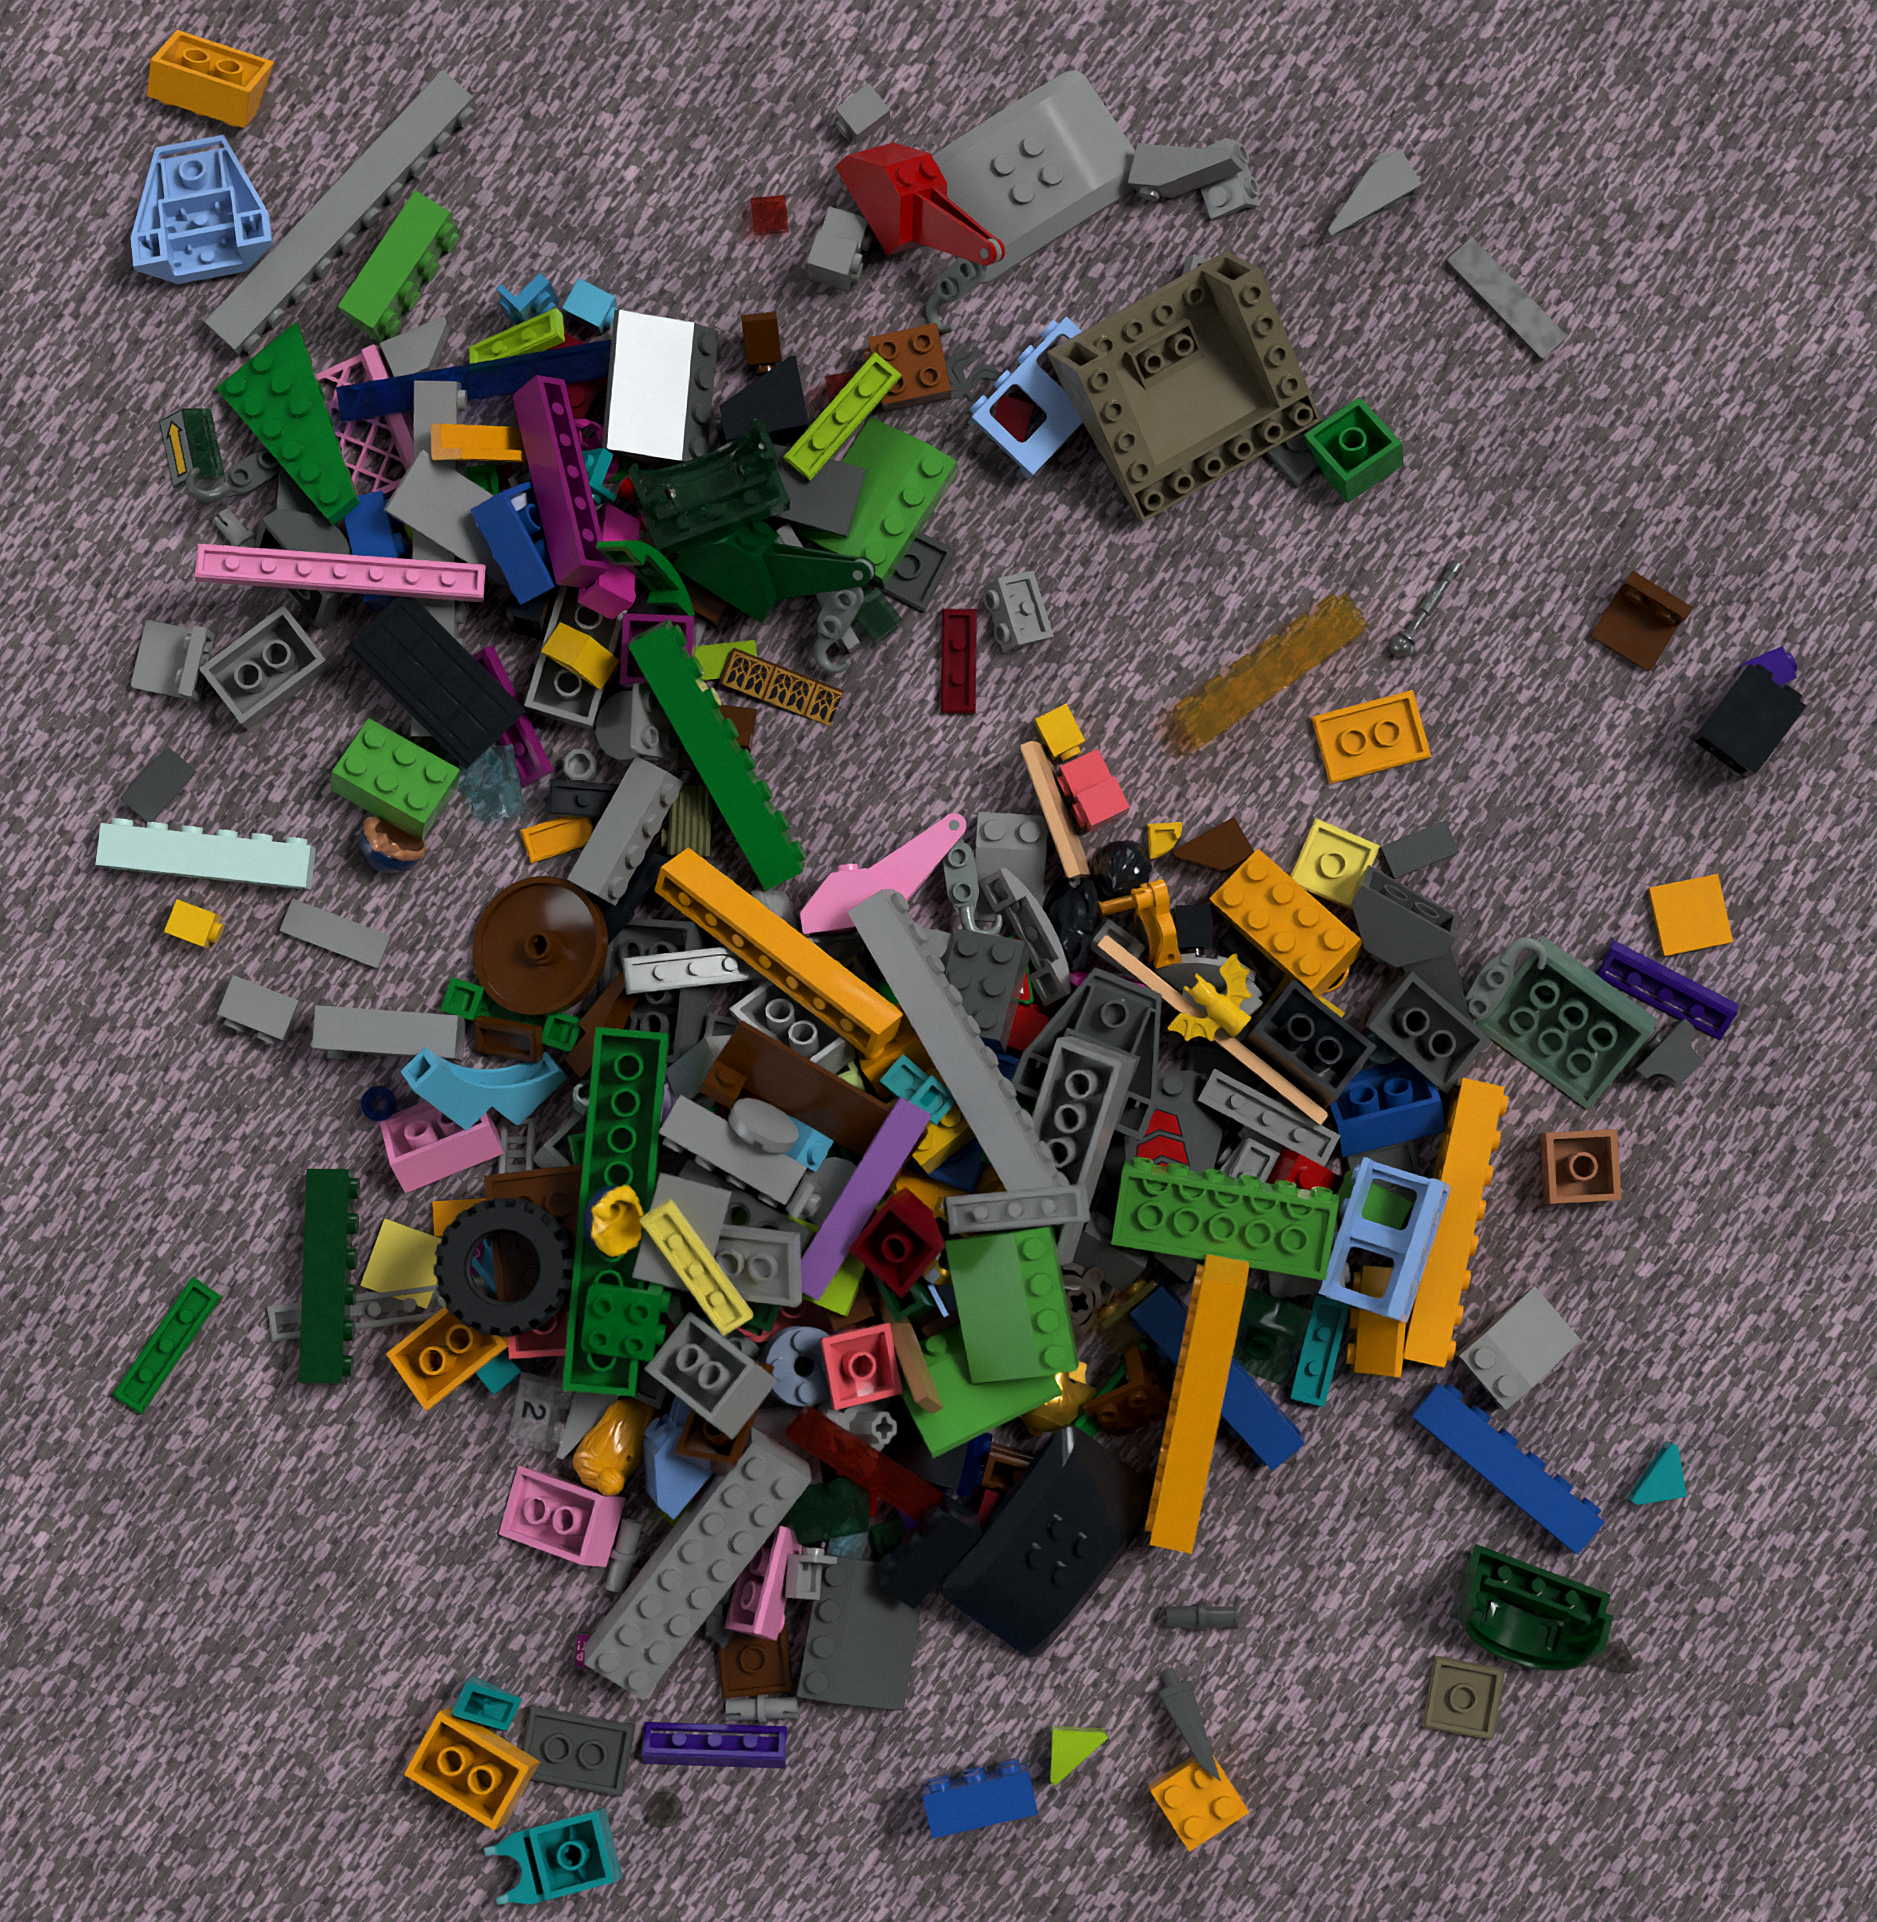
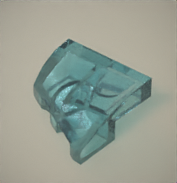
M513 744L489 747L467 770L458 762L465 775V779L459 785L464 794L471 798L473 808L481 821L509 818L525 813ZM450 753L443 755L444 761L450 764L456 761Z

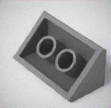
M1409 971L1377 997L1366 1024L1370 1031L1445 1094L1448 1093L1490 1040L1488 1036L1412 971Z

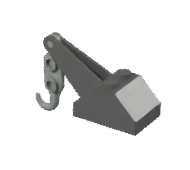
M1370 865L1366 867L1357 882L1352 907L1364 948L1370 952V957L1383 965L1389 963L1395 967L1401 966L1406 974L1412 971L1475 1026L1478 1020L1486 1019L1493 1014L1512 984L1516 958L1521 951L1525 949L1535 951L1539 958L1537 968L1542 970L1545 967L1547 953L1539 941L1532 938L1516 939L1501 954L1484 965L1466 994L1451 949L1457 936L1460 916Z

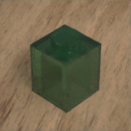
M878 587L871 592L868 589L863 590L864 600L854 618L875 646L903 626V619Z

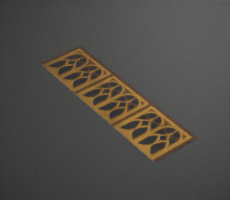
M734 647L720 681V684L828 726L832 723L844 691Z

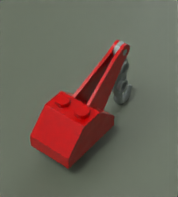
M892 142L846 155L835 167L887 256L925 245L959 257L940 275L935 292L930 296L926 305V315L929 323H937L938 331L941 334L952 332L955 326L953 324L946 326L940 322L938 308L942 304L961 300L985 278L987 266L1003 260L1005 256L1003 243L947 197V181L930 153Z

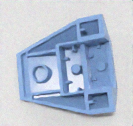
M224 135L155 147L130 238L135 271L176 284L248 271L273 245L270 216ZM220 144L224 146L214 150L160 159L162 155Z

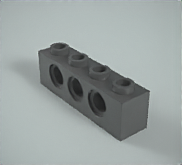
M688 1159L678 1178L731 1191L723 1222L725 1225H734V1214L740 1209H745L748 1219L743 1227L760 1229L775 1227L778 1231L800 1233L801 1257L816 1234Z

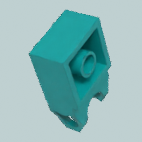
M605 1807L512 1833L499 1844L484 1848L486 1856L494 1854L499 1856L507 1855L513 1857L521 1867L522 1877L519 1884L507 1893L496 1897L497 1905L509 1902L530 1905L614 1883L623 1878ZM575 1846L582 1853V1856L579 1858L580 1862L577 1861V1857L572 1859L570 1856V1851Z

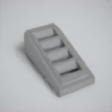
M501 1118L500 1141L504 1154L499 1155L498 1174L535 1170L536 1163L532 1158L536 1154V1118H526L519 1126H528L527 1136L508 1137V1126L517 1125L508 1118ZM508 1144H527V1150H508ZM508 1158L526 1159V1165H508Z

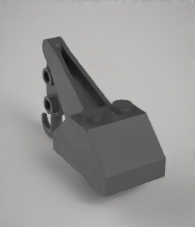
M267 448L260 449L229 467L219 483L210 490H202L195 484V477L200 472L198 467L193 468L186 477V488L189 494L196 500L205 503L217 502L227 497L248 495L277 477L274 511L262 518L254 548L350 554L351 545L346 532L339 526H333L323 516V513ZM284 588L317 630L335 619L343 592Z

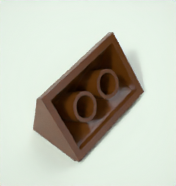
M755 1362L772 1375L774 1367L771 1364ZM760 1405L733 1439L691 1408L674 1454L718 1475L726 1476L738 1464Z

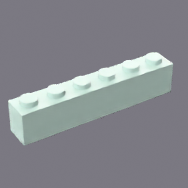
M112 818L111 824H100L95 865L109 869L311 890L316 849L307 845L308 840L303 838L286 837V843L273 842V836L267 834L252 833L251 839L237 838L238 832L217 829L216 835L203 834V828L182 826L181 831L168 830V824L147 822V826L144 828L133 826L132 820Z

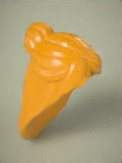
M634 1398L620 1399L613 1403L606 1410L600 1421L585 1434L574 1452L573 1467L581 1477L582 1483L605 1496H613L620 1493L628 1478L644 1458L642 1441L646 1437L645 1431L650 1423L656 1418L661 1419L658 1409Z

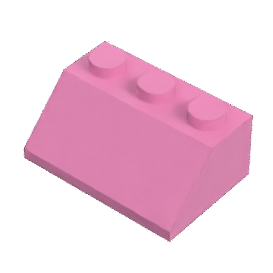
M428 1101L379 1120L390 1166L405 1194L504 1154L499 1133L489 1110L467 1131Z
M776 1526L736 1579L724 1626L725 1629L777 1641L778 1634L782 1631L785 1623V1615L783 1613L787 1601L785 1593L788 1554H802V1534L787 1527Z

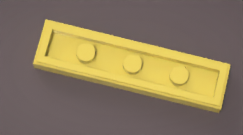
M671 1198L640 1217L641 1225L722 1337L753 1318V1312Z

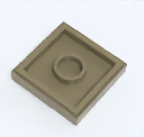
M1434 1655L1422 1727L1493 1740L1505 1669Z

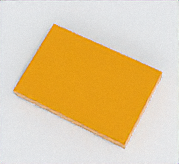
M1413 690L1311 717L1329 785L1431 758Z

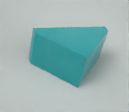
M1669 1441L1665 1442L1626 1499L1631 1503L1641 1505L1687 1497L1677 1445Z
M472 1675L466 1681L451 1714L508 1731L522 1698Z

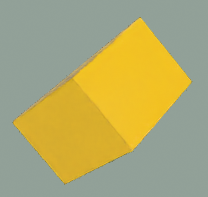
M561 622L541 650V653L600 691L620 662L619 659L591 636Z

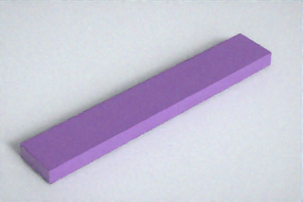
M902 1096L898 1098L801 1257V1283L804 1293L819 1301L848 1254L849 1247L861 1233L932 1117L931 1113Z

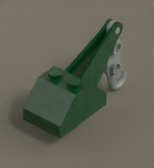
M752 517L707 525L680 551L673 565L676 570L760 623H763L787 598L831 592L817 619V639L813 648L814 659L820 668L832 674L841 673L851 665L850 660H845L839 665L831 663L826 657V650L832 643L845 635L863 603L864 594L861 587L865 586L874 577L876 572L875 565L870 559L783 544L781 536L773 531L767 523L755 520Z

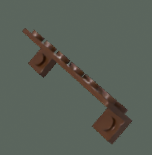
M745 1021L739 1022L711 1065L699 1089L701 1093L730 1109L743 1087L861 1157L864 1156L892 1110V1107ZM926 1127L884 1193L883 1199L887 1200L893 1192L903 1167L927 1136L928 1129Z

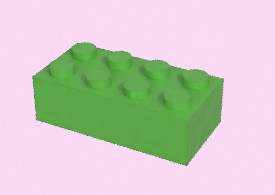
M417 190L413 192L338 305V308L350 324L380 343L384 342L387 337L391 339L397 335L402 325L399 319L406 309L411 311L417 305L421 297L419 289L425 280L431 282L440 268V264L437 262L444 252L450 253L459 240V235L457 234L459 229L451 212Z

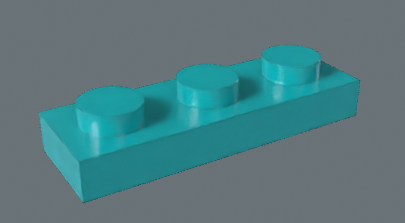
M1319 1295L1313 1296L1289 1395L1290 1399L1325 1407L1349 1304Z

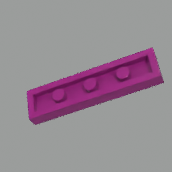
M494 646L483 648L474 654L473 657L521 704ZM525 712L498 738L522 788L535 784L554 771Z

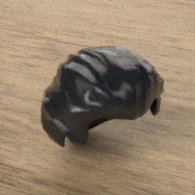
M1134 840L1109 842L1102 852L1097 853L1092 863V880L1099 896L1104 901L1131 895L1132 889H1138L1140 884L1148 883L1152 865L1146 856L1144 848Z

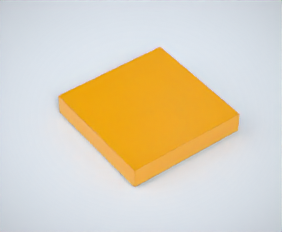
M1718 874L1647 888L1663 957L1733 942Z

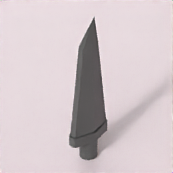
M1166 1669L1161 1672L1166 1688L1157 1693L1159 1699L1165 1705L1199 1766L1220 1781L1193 1692V1685L1191 1681L1180 1683L1174 1669Z

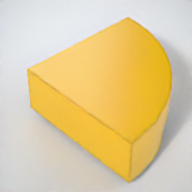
M1182 822L1147 824L1149 860L1162 857L1174 848L1182 832Z

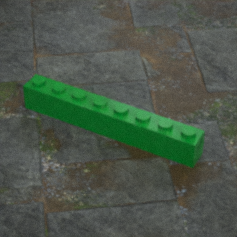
M667 619L631 638L628 647L764 890L767 891L803 873L804 860L807 859L806 853L798 840L793 842L787 831L790 829V825L781 810L776 812L770 799L773 798L768 784L764 779L759 781L753 770L756 768V764L752 755L747 749L742 750L736 738L739 737L733 721L730 718L725 720L719 709L722 703L713 687L708 689L701 676L704 675L702 665L696 656L690 657L684 646L687 644V640L683 631L678 625L673 627L670 619Z

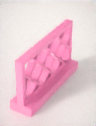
M373 344L362 349L361 354L315 375L319 382L329 379L338 383L331 402L326 401L331 417L335 409L351 415L344 433L341 434L335 431L336 436L341 437V452L343 453L348 441L363 446L356 466L345 462L347 467L354 469L352 475L354 486L362 472L376 478L371 492L382 490L385 496L396 490L402 480L401 478L394 482L384 478L392 458L402 462L405 471L408 470L413 461L414 423L382 348ZM363 364L367 375L362 388L347 383L346 381L351 369ZM341 374L340 379L334 377ZM370 385L372 386L374 393L368 391ZM344 386L360 392L353 411L337 405ZM366 395L376 398L380 406L374 420L359 414ZM383 416L387 425L381 423ZM357 418L372 423L365 443L350 437ZM379 427L389 430L392 436L387 452L372 446ZM396 448L400 457L394 455ZM370 449L385 455L378 475L363 469ZM383 481L389 483L388 485L381 487Z

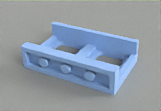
M1067 316L1060 324L1053 320L1040 334L1044 341L1036 349L1030 345L1017 358L1021 365L1013 374L1006 370L993 384L997 391L989 399L982 395L969 409L974 415L967 423L972 427L976 424L1021 467L1018 471L1027 480L1036 473L1083 422L1065 390L1037 364V358L1058 336L1063 335L1069 340L1082 332ZM1013 385L1018 386L1047 415L1046 421L1026 442L1017 441L989 412L990 408Z
M1363 1157L1361 1165L1357 1164L1352 1173L1351 1184L1354 1187L1350 1199L1346 1198L1340 1210V1218L1343 1221L1339 1233L1334 1232L1330 1252L1332 1254L1328 1264L1326 1280L1318 1279L1317 1286L1320 1287L1319 1294L1407 1324L1451 1186L1443 1181L1433 1178L1428 1179ZM1375 1179L1415 1190L1417 1193L1408 1225L1404 1230H1397L1362 1217V1210L1371 1183ZM1359 1247L1394 1260V1268L1385 1295L1382 1298H1374L1343 1288L1340 1285L1339 1280L1351 1248Z

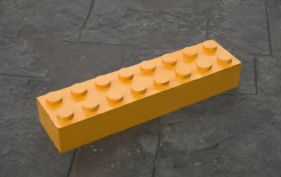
M1460 1078L1452 1087L1444 1124L1445 1131L1442 1133L1433 1179L1450 1185L1451 1190L1408 1322L1405 1326L1403 1359L1443 1368L1446 1366V1361L1452 1362L1456 1341L1451 1340L1454 1326H1460L1464 1306L1459 1305L1461 1291L1467 1292L1471 1278V1271L1466 1270L1469 1256H1475L1479 1236L1474 1235L1476 1221L1481 1222L1483 1220L1486 1208V1201L1481 1200L1484 1186H1490L1494 1167L1489 1165L1490 1155L1492 1151H1497L1501 1138V1131L1496 1130L1499 1116H1505L1508 1105V1096L1504 1095L1505 1087Z
M1207 1254L1205 1265L1197 1264L1145 1531L1152 1532L1151 1546L1192 1554L1247 1285L1249 1262Z

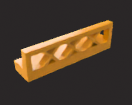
M431 424V460L528 463L520 427Z

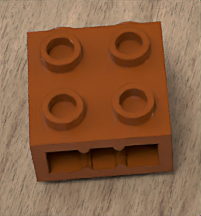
M937 323L868 337L869 348L863 349L865 362L876 352L902 375L900 380L880 401L883 412L951 398V386Z

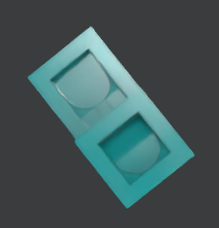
M904 1054L900 1056L878 1082L897 1099L902 1096L931 1113L932 1117L929 1123L934 1126L938 1124L956 1103L946 1086L933 1075L929 1077Z

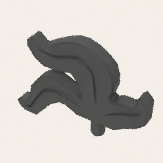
M974 345L973 350L970 352L954 354L946 361L949 382L952 383L951 398L944 400L960 399L965 395L970 402H973L975 397L970 391L976 387L980 379L997 381L1004 372L997 371L991 365L978 364L970 373L968 380H966L964 367L971 365L978 359L979 348L977 345Z

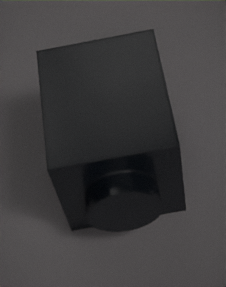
M1211 904L1175 905L1174 925L1179 950H1183V954L1196 953V956H1203L1204 949L1212 948Z

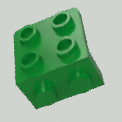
M650 1282L648 1291L592 1283L587 1294L581 1348L591 1353L652 1362L656 1346H663L666 1325L660 1324L661 1313H668L671 1292L664 1291L665 1285Z

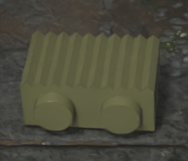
M682 785L677 800L670 806L667 812L669 814V827L662 828L661 848L667 849V855L670 858H674L689 847L704 859H711L714 799L707 786Z

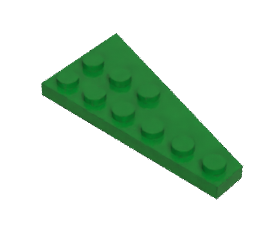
M295 322L216 387V389L334 526L359 505L360 501L350 471L345 464L341 452L342 447L339 439L336 437L333 428L334 424L320 382L316 378L312 366L311 355L303 339L304 335L298 323Z

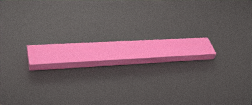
M198 544L195 581L483 602L486 565Z

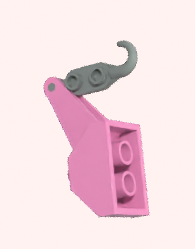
M958 813L948 814L945 818L868 869H858V864L837 866V872L828 875L800 912L803 936L814 937L858 932L848 911L883 889H895L896 892H900L908 901L942 860L948 899L960 917L963 930L996 936L1002 927V915H996L994 925L988 930H980L975 925L974 912L979 897V886L974 852L962 839L967 826L964 817Z

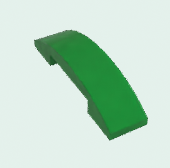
M636 540L597 542L596 548L612 566H628L650 590L647 604L656 614L695 616L690 597L680 576L671 563L658 550L649 544Z
M453 977L450 979L440 1009L443 1012L458 1015L471 1021L483 1015L542 1026L543 1044L569 1053L576 1046L582 1029L578 1024L581 1020L580 1018L562 1012L546 1017H530L515 1013L495 1002L486 993L484 987Z

